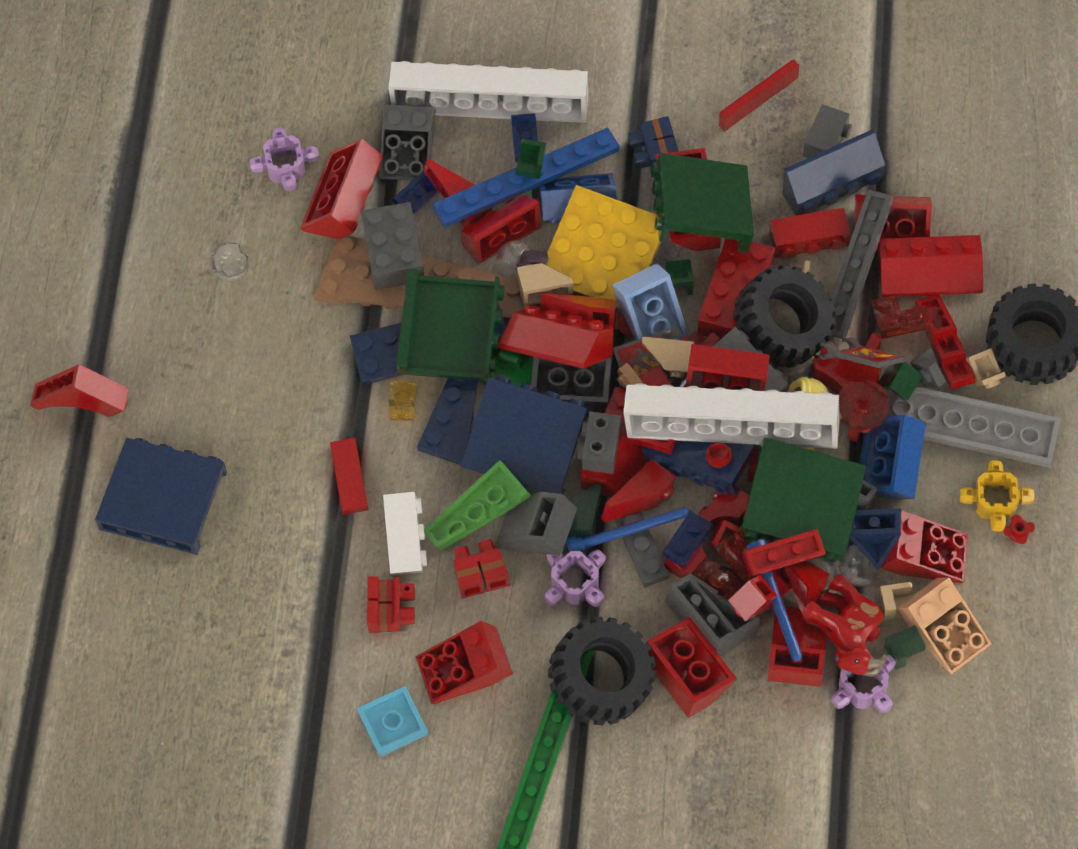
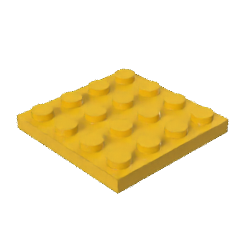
M576 185L543 264L572 278L573 292L586 297L617 300L612 285L651 267L661 244L658 230L654 228L657 215Z

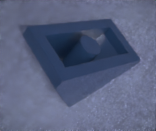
M901 508L856 510L849 538L878 571L901 536Z

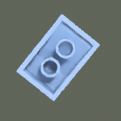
M655 264L612 285L619 307L635 340L641 339L642 336L647 337L676 326L679 327L681 335L672 340H680L683 336L689 338L670 275L661 266Z

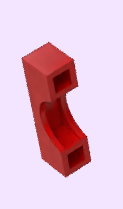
M736 487L738 492L736 497L729 493L723 495L716 491L712 498L713 502L708 507L704 506L699 511L696 517L697 521L692 526L688 525L681 533L680 541L676 545H670L664 554L666 569L680 579L690 573L698 577L701 572V564L706 562L707 559L701 547L702 540L709 532L716 529L719 521L726 520L740 527L743 522L749 495Z

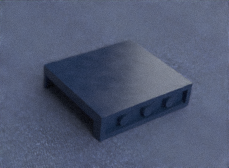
M497 375L496 379L488 378L460 467L485 474L501 460L525 488L537 492L564 495V483L582 430L583 421H585L586 414L590 413L591 410L584 408L585 402L570 398L569 402L560 400V394L546 390L545 395L535 392L536 387L529 384L521 383V386L518 387L511 384L512 379Z
M126 437L95 518L99 530L198 555L201 547L199 542L201 531L222 475H227L225 463L214 456H208L207 458L199 456L190 450L179 451L166 444L155 445L142 438L131 439Z
M677 440L671 454L644 446L642 451L647 463L652 459L676 477L683 476L691 479L699 486L706 485L714 488L720 494L726 495L729 493L736 497L738 492L735 484L759 445L724 443L730 447L732 459L728 465L721 468L710 466L706 460L707 449L716 442Z

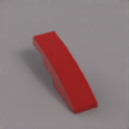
M940 295L915 300V305L929 343L950 389L953 390L974 384L975 375L966 361V351L957 336V327Z

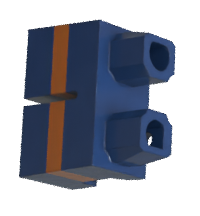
M669 116L640 123V130L628 133V142L631 149L642 146L644 148V151L633 153L636 169L649 167L651 172L653 162L657 163L656 154L679 151Z

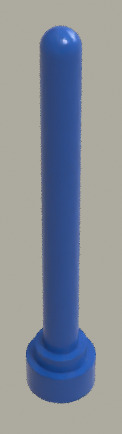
M682 507L586 538L582 536L577 537L576 535L566 539L569 552H585L586 548L689 516L690 510L687 507Z
M758 540L746 546V549L767 544V541ZM771 571L761 574L763 579L778 595L772 601V605L793 661L799 662L802 659V653L773 573Z

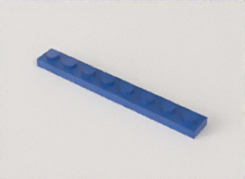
M607 127L546 154L540 179L515 175L516 168H513L433 203L432 209L442 226L446 228L619 152L620 145Z

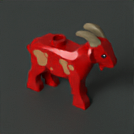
M838 574L831 581L828 588L839 591L844 596L826 591L818 603L834 607L841 614L837 615L826 611L814 601H811L802 613V620L807 623L816 624L830 641L838 647L835 653L839 657L837 662L839 668L857 675L874 677L880 673L881 666L885 664L887 658L886 654H883L880 658L873 659L869 650H867L866 643L868 641L873 643L881 633L879 626L884 618L882 609L878 604L861 595L855 586Z

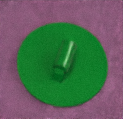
M505 349L493 352V358L497 359L496 373H491V378L496 379L497 375L512 379L511 384L518 387L521 386V383L529 384L532 382L533 356Z

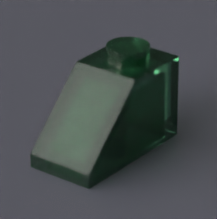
M595 484L569 500L577 507V511L568 537L576 535L577 537L582 536L586 538L593 535L602 498V484Z

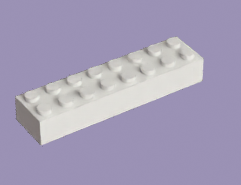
M391 62L389 79L391 105L433 107L435 115L586 123L588 71L577 69L570 71L556 70L554 68L532 69L530 67L508 68L506 66L487 67L482 65L467 66L455 63L447 65L431 62Z
M643 383L627 385L624 404L627 438L759 445L764 437L798 447L837 449L839 395H833L828 392L810 394L803 391H795L793 393L779 392L777 390L753 391L747 388L728 390L722 387L707 389L697 386H648Z

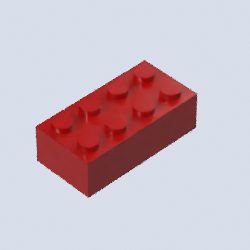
M725 238L698 318L697 332L708 337L713 332L721 340L737 324V321L733 320V311L737 309L734 307V303L740 295L739 292L760 272H764L767 268L773 266L775 247L752 242L748 253H742L737 250V240Z

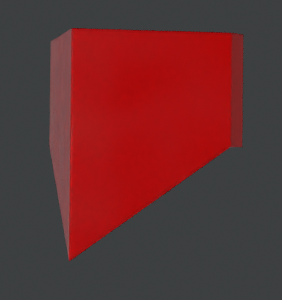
M808 561L784 567L801 613H803L805 607L811 601L818 604L830 573Z

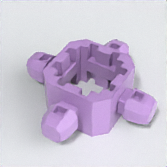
M276 128L272 133L273 139L267 140L263 145L265 157L257 156L249 160L251 171L257 173L268 169L271 181L282 183L285 191H292L296 189V180L301 179L306 173L304 162L308 161L310 163L319 159L318 149L315 146H308L301 150L298 138L293 135L287 136L283 128ZM290 150L292 154L296 153L297 161H294L293 166H290V164H284L282 168H278L277 165L273 166L272 158L275 157V153L283 155L287 154V151Z
M600 550L593 551L587 555L588 558L581 551H570L565 557L564 554H561V556L547 554V562L552 567V587L546 592L544 596L545 601L550 606H555L563 601L564 598L571 605H580L586 599L592 606L599 607L605 601L603 593L599 590V568L605 563L606 556ZM577 566L578 568L581 567L588 576H591V580H587L582 584L580 589L578 587L575 590L572 587L569 589L567 584L562 579L560 580V576L567 573L570 567L574 568Z
M836 654V655H835V662H836V664H837V662H838V660H839V657H838V655ZM886 655L887 660L881 666L880 673L874 676V679L879 681V685L874 687L871 692L864 694L857 692L851 682H848V678L855 674L841 669L839 690L833 694L831 698L832 704L837 709H840L851 702L856 708L866 709L874 703V707L879 712H888L893 706L892 700L886 694L888 673L894 669L896 661L891 655Z

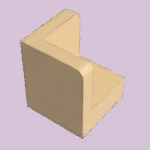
M912 582L880 586L878 598L884 621L902 618L896 608L912 597Z

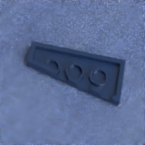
M447 378L417 445L418 451L461 465L470 437L479 381Z

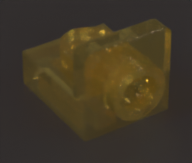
M391 382L389 394L390 420H415L417 382Z

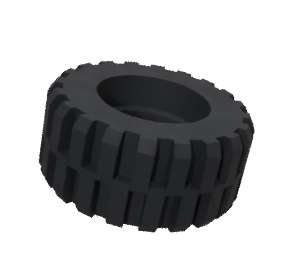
M789 265L772 266L764 272H760L739 292L740 295L734 303V307L737 308L733 311V320L737 321L734 327L743 331L749 337L750 344L755 349L770 355L769 363L772 362L774 367L779 368L785 365L788 368L795 367L808 361L825 347L820 345L831 339L833 335L832 330L836 325V319L832 318L836 314L835 306L831 305L830 301L832 298L830 293H826L823 289L825 287L821 281L817 282L814 279V275L810 272L804 273L802 268L796 266L791 269ZM769 299L781 300L792 307L800 322V334L788 333L773 321L769 312Z
M1036 283L1027 284V288L1022 286L1013 288L1012 293L1006 292L1001 296V301L996 302L989 319L986 343L988 344L987 349L992 348L998 367L1003 368L1006 376L1010 377L1013 375L1016 377L1015 381L1023 383V380L1030 381V385H1038L1039 381H1043L1044 384L1053 383L1054 378L1061 380L1066 377L1067 372H1072L1078 362V306H1075L1076 300L1071 295L1066 297L1063 290L1059 288L1056 290L1051 289L1050 285L1047 284L1038 287ZM1026 321L1043 322L1056 331L1060 341L1049 347H1032L1023 343L1015 335L1013 328Z
M593 617L590 622L586 619L579 622L576 627H572L555 647V651L551 654L549 660L552 665L548 669V678L553 679L550 688L552 693H558L559 696L556 698V701L560 706L565 704L569 708L566 712L572 717L577 714L580 716L579 721L584 723L594 720V725L603 726L606 721L610 725L615 724L621 719L629 717L650 695L653 689L651 684L656 678V672L652 671L656 665L655 657L649 656L648 653L652 650L649 643L644 644L641 641L643 635L639 631L636 633L631 631L630 624L623 622L622 625L617 624V619L611 617L605 622L602 617ZM597 650L611 655L622 669L624 678L622 688L616 692H604L592 687L581 672L580 657L586 651Z

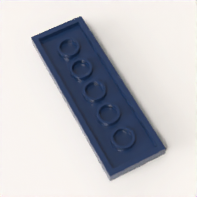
M503 317L501 325H496L495 334H499V341L506 329ZM401 323L350 335L362 386L402 376V374H398L396 367Z

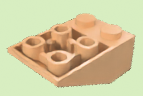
M949 577L936 578L896 608L913 634L950 675L992 644Z

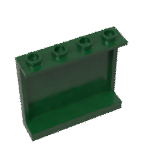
M660 153L657 163L653 162L651 167V177H654L652 194L656 195L653 212H657L654 228L658 230L659 241H663L666 230L737 240L738 252L748 253L754 237L747 165Z
M408 269L396 364L398 374L488 381V378H491V373H496L497 359L493 358V351L498 349L499 334H495L496 325H501L502 310L498 309L499 301L504 300L505 286L500 284L499 276H495V281L419 276L418 270Z
M764 437L759 444L757 452L759 457L742 526L738 529V533L744 534V538L751 541L762 539L771 543L818 529L826 553L820 559L830 563H836V560L840 561L846 554L866 466Z

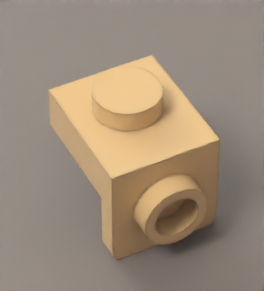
M992 348L966 357V361L975 375L976 386L985 385L986 389L1001 384L999 379L1006 377L1005 371L1000 372Z

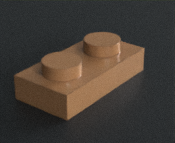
M628 363L616 372L618 375L616 380L624 390H626L627 385L643 383Z

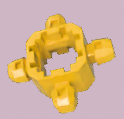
M992 460L988 464L987 472L978 477L975 489L972 487L960 489L959 501L963 504L976 502V513L982 519H989L992 531L1001 532L1005 528L1006 519H1010L1016 513L1018 503L1025 505L1034 502V490L1024 487L1018 489L1017 478L1009 472H1004L1001 461ZM986 486H990V488L1003 486V490H1008L1010 502H1007V506H1003V503H994V506H990V502H985L984 489H986Z

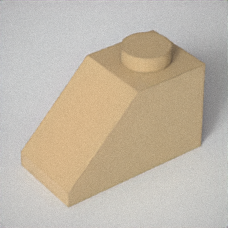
M542 263L517 267V285L523 307L541 304L542 292L573 295L572 278Z
M642 336V345L657 364H660L663 371L669 373L670 378L685 379V375L688 372L691 344H694V342Z

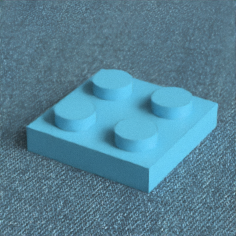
M406 686L356 708L379 758L428 736V730Z

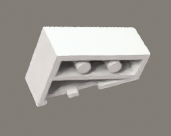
M415 492L383 495L391 576L423 573L422 566H427L426 550H421L420 540H425L424 525L419 524L418 514H422L421 498H417Z

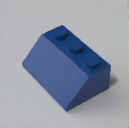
M613 173L561 177L539 186L543 221L548 220L549 223H559L576 185L617 200Z
M905 414L867 417L860 464L866 466L863 480L878 488L876 497L893 500L915 499L926 427L925 422Z

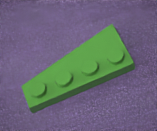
M499 460L426 527L424 533L442 551L532 496L507 466Z

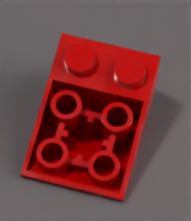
M541 293L540 310H557L561 312V315H578L582 317V320H600L604 322V325L612 326L614 348L618 300Z
M902 511L901 536L880 568L901 576L932 580L949 577L952 582L963 583L969 534Z
M785 606L802 653V659L799 662L793 661L775 613L767 681L821 687L827 635L816 624L803 621L800 608Z
M479 621L415 656L431 704L492 686L513 674L497 627L483 621Z

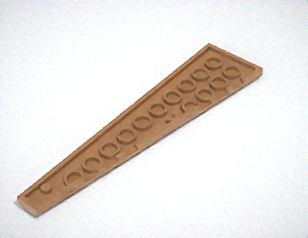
M346 235L336 239L314 298L315 301L340 304L353 302L361 303V306L371 307V305L385 306L386 309L396 310V307L403 308L406 285L375 290L366 240ZM421 255L424 276L495 281V276H499L500 284L505 286L504 300L499 301L503 319L510 320L514 312L524 309L517 279ZM617 309L615 334L619 333L617 322L623 314L620 309Z

